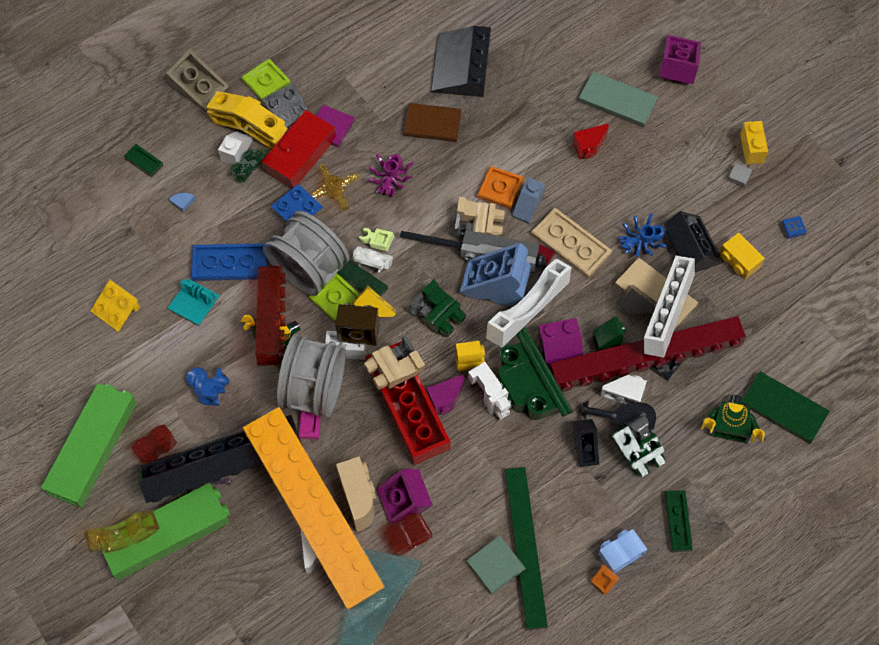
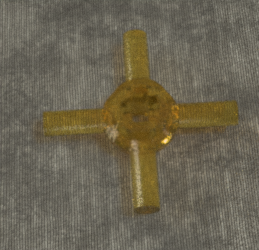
M321 164L319 169L325 178L323 188L310 193V195L314 199L324 195H328L333 199L336 198L342 209L347 210L349 205L342 193L346 185L360 179L359 174L356 172L340 179L336 175H331L325 164Z

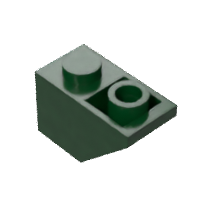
M618 316L613 317L593 330L592 341L596 352L621 345L623 334H625V327L622 322H619Z

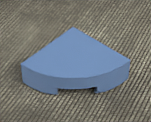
M178 193L169 198L170 203L183 212L195 200V196L189 193Z

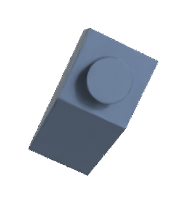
M528 178L518 198L512 215L513 218L527 224L530 223L544 197V183Z

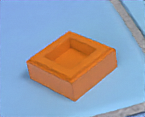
M603 565L591 579V582L607 595L620 578L606 565Z

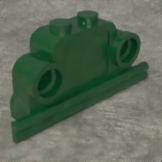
M523 327L516 334L520 342L515 345H506L500 352L502 367L499 369L498 381L502 386V390L505 388L508 391L507 400L515 412L524 413L527 411L528 415L534 420H541L559 412L562 417L572 413V408L526 327Z

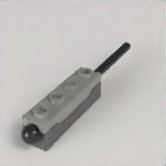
M466 230L463 242L407 231H401L400 238L456 248L461 251V258L467 261L521 243L528 249L526 261L531 266L530 272H534L535 267L544 266L546 262L543 254L540 253L538 256L539 244Z

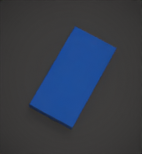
M265 243L193 245L191 280L267 279L268 259L263 251Z

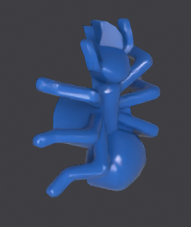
M652 213L649 214L646 225H643L641 229L638 226L637 216L633 217L635 230L638 234L631 232L628 225L622 223L626 233L634 236L633 238L627 236L618 237L621 240L620 243H625L622 245V248L629 249L624 251L625 254L632 252L635 243L638 244L636 257L640 254L641 244L644 245L646 254L651 256L653 252L648 249L647 244H650L655 249L667 247V245L662 243L654 244L663 238L665 230L661 225H650Z

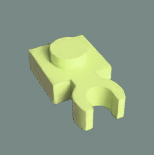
M363 228V232L367 236H359V239L363 244L369 243L371 248L388 251L395 236L390 231L376 228L375 232H371L370 229Z

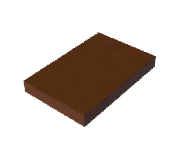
M409 103L404 136L457 142L462 109Z

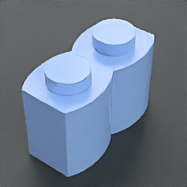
M634 529L630 531L623 530L616 536L618 539L612 542L608 540L600 546L599 557L614 573L642 557L648 550Z

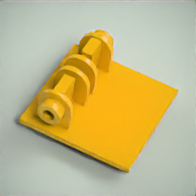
M110 279L92 307L91 312L119 332L130 313L138 311L140 305L137 298Z

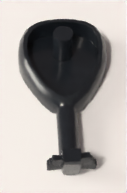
M589 401L583 402L579 407V411L582 412L584 419H586L587 415L609 418L619 428L626 426V424L641 415L648 419L649 433L653 432L656 423L654 408L644 402L629 403L620 406L614 411L588 407ZM629 428L634 437L640 438L637 435V431Z

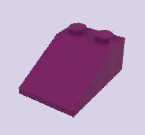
M667 34L659 77L665 80L680 81L683 84H694L699 67L701 42Z

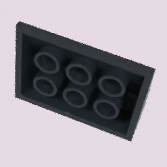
M470 26L439 33L431 93L484 97L491 27Z

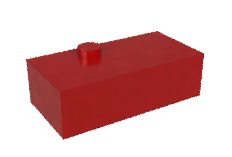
M305 110L262 161L265 173L293 189L331 146L332 141L336 137L335 127Z

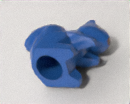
M200 367L189 370L186 375V382H188L189 386H194V393L198 397L199 402L203 405H220L217 394L226 393L224 386L229 384V379L221 371V368L217 369L214 378H207V372Z

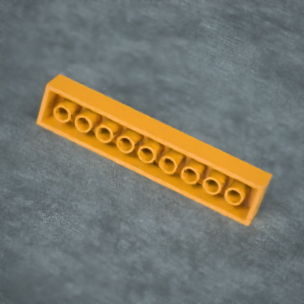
M280 407L244 426V432L347 610L352 609L383 590V583Z

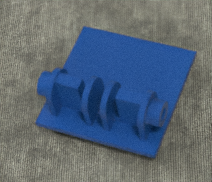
M298 184L275 202L271 208L287 222L296 211H303L314 216L323 206Z

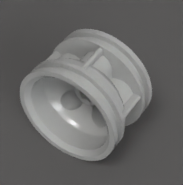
M296 211L292 218H289L286 222L287 227L284 230V235L282 237L272 236L264 244L263 251L270 264L286 281L307 295L317 296L332 277L349 262V254L341 240L324 223L306 212Z
M294 334L288 343L280 369L277 388L278 407L314 413L316 416H320L322 413L323 417L329 418L336 406L342 385L346 362L345 344L339 343L336 346V343L333 341L324 344L311 341L309 336L302 338L300 334Z

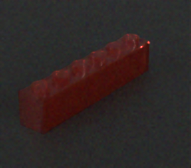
M281 265L258 267L255 347L257 366L281 365L282 356L285 354V345H282V342L285 341V330H282V327L286 326L285 315H282V312H286V304L283 301V298H286V288L283 287V284H286V273H282Z

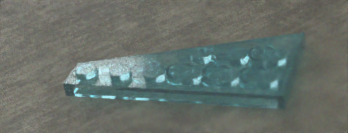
M363 549L383 583L384 589L352 609L347 610L339 645H373L422 565V561Z

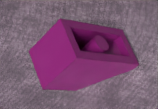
M464 375L427 388V394L437 415L448 414L454 409L465 385Z

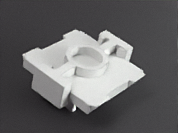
M358 246L354 250L352 259L359 262L358 266L362 264L378 268L380 273L383 268L387 270L390 268L393 257L372 251L371 249H362V247Z

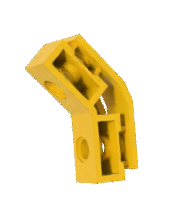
M217 91L206 106L208 109L206 113L214 124L243 130L271 150L288 129L284 125L285 121L261 106L260 101L249 96L245 97Z

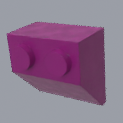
M577 318L539 325L538 338L544 361L549 369L553 362L584 355Z
M402 469L377 487L390 524L420 515L433 506L419 469Z

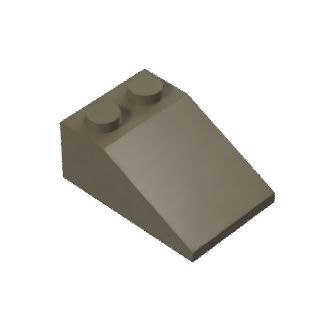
M191 49L166 72L163 78L176 91L204 111L207 110L206 106L217 91L224 92L229 87Z

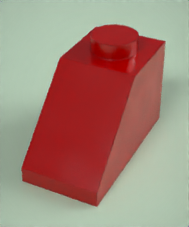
M608 123L573 133L572 143L579 159H588L598 153L607 137Z

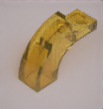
M150 510L136 512L127 520L113 526L86 530L84 537L90 553L97 551L110 553L135 545L153 535L160 528L154 511Z

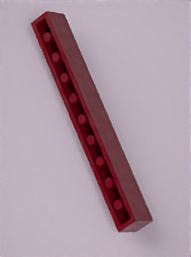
M739 316L673 332L664 357L645 354L644 340L553 362L551 363L550 371L562 391H569L575 386L581 385V387H585L595 381L605 382L610 380L611 377H624L629 375L630 372H644L652 366L660 368L667 365V363L674 361L679 363L689 357L699 358L705 355V353H719L729 347L731 349L738 348L744 343L746 335Z

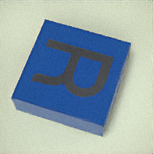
M800 216L782 221V226L788 239L806 235L807 230Z

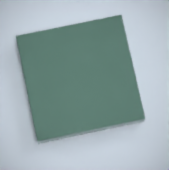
M500 535L467 560L492 594L525 570L523 564Z

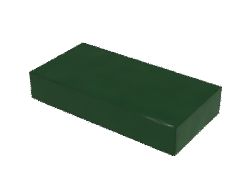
M137 144L124 155L128 162L151 178L164 166L162 161Z

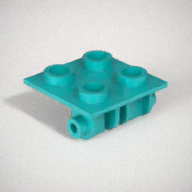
M182 279L180 282L182 288L167 309L200 325L220 295L190 279Z

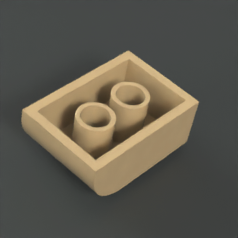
M359 456L336 464L356 532L366 529L372 523L375 515L373 499H376L372 480L369 481V471L366 462L362 463Z

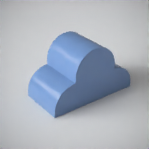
M517 243L469 259L460 292L470 298L490 299L500 305L515 306L524 298L531 270L529 262L526 261L528 249L523 244Z

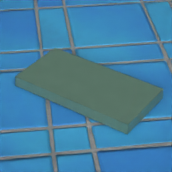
M594 71L579 97V102L642 127L645 126L658 100V96Z

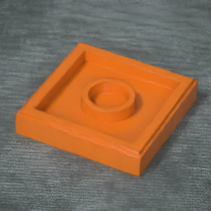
M490 166L477 198L512 210L524 177Z

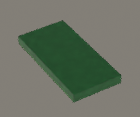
M761 371L741 402L743 406L750 407V410L809 444L814 440L830 410Z

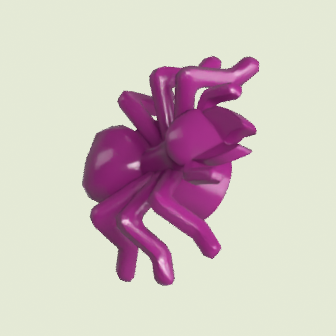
M376 154L385 172L379 173L371 166H369V169L376 176L385 177L380 180L369 178L368 181L374 182L376 185L385 181V183L378 187L376 193H379L381 189V194L386 190V195H390L392 190V197H394L395 189L391 183L394 182L399 190L405 189V186L400 185L396 179L402 182H407L408 179H411L412 175L402 178L399 174H406L409 167L414 163L411 161L405 166L404 170L400 171L403 167L401 156L393 154L383 163L380 155Z

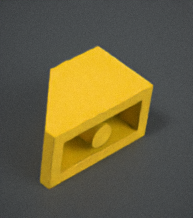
M368 285L352 302L355 306L371 305L378 308L379 317H393L396 314V309Z

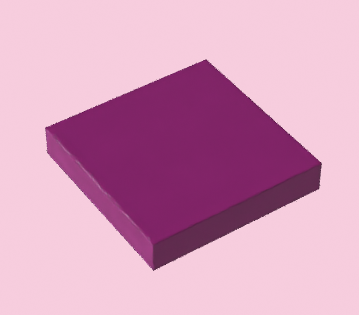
M323 104L316 116L335 127L336 137L331 145L339 148L353 125L355 117Z

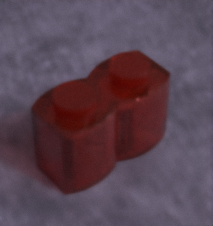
M163 424L154 428L148 436L137 440L131 448L140 462L145 464L157 460L161 454L171 451L177 442L167 426Z
M421 513L409 514L404 518L405 521L403 523H393L386 528L387 531L384 532L385 537L396 557L433 538L432 532Z

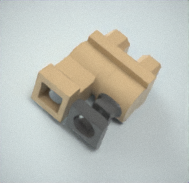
M459 197L454 237L460 238L465 236L466 230L501 237L503 226L493 225V221L503 223L504 210L495 209L496 204L477 203L467 201L465 197ZM460 221H466V226H464Z
M404 335L399 347L395 346L392 349L389 346H385L373 352L372 358L364 362V367L369 374L376 370L379 371L380 375L373 378L377 389L386 386L390 389L394 385L424 372L425 364L407 336Z

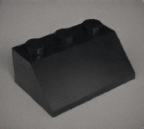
M680 211L664 223L666 234L671 238L676 253L681 257L695 259V272L723 263L700 216Z

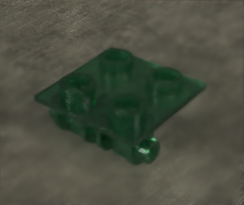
M248 149L243 154V158L232 166V170L228 175L236 176L235 180L240 184L245 182L253 173L252 170L255 171L270 150Z

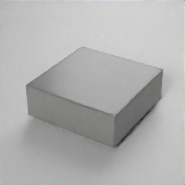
M735 163L728 180L745 187L752 169Z

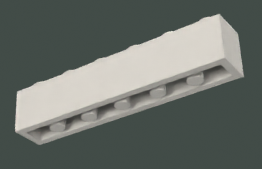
M675 256L644 336L645 354L659 357L665 356L695 275V259Z

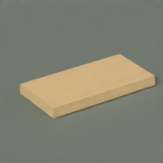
M556 208L531 231V235L555 251V254L587 278L612 254L610 248Z
M638 258L615 282V286L653 314L667 278ZM688 294L674 331L699 303Z

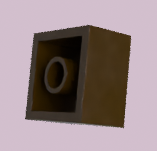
M339 304L335 323L338 342L377 346L380 327L378 308L371 305Z

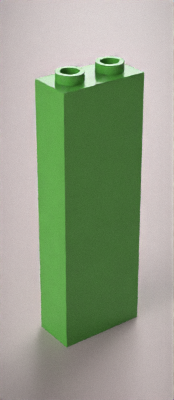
M97 383L41 487L46 495L79 508L83 507L137 404L130 392L125 390L120 392L109 384L102 385Z
M208 483L98 539L99 546L117 581L229 524L227 516L231 514L226 504L221 506L219 499L222 497L217 487L212 488L211 484Z

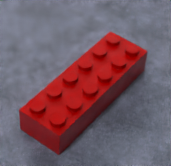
M401 341L398 342V343H395V344H393V345H391V346H389V347L392 348V349H393L395 346H398V347H399ZM372 354L365 356L366 361L372 358ZM378 370L370 373L372 378L380 375ZM418 375L394 385L390 389L388 386L378 389L414 465L451 450V441Z

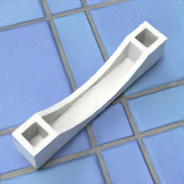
M558 259L549 264L534 287L518 304L509 310L498 312L488 322L486 339L501 348L507 344L569 284L572 267Z

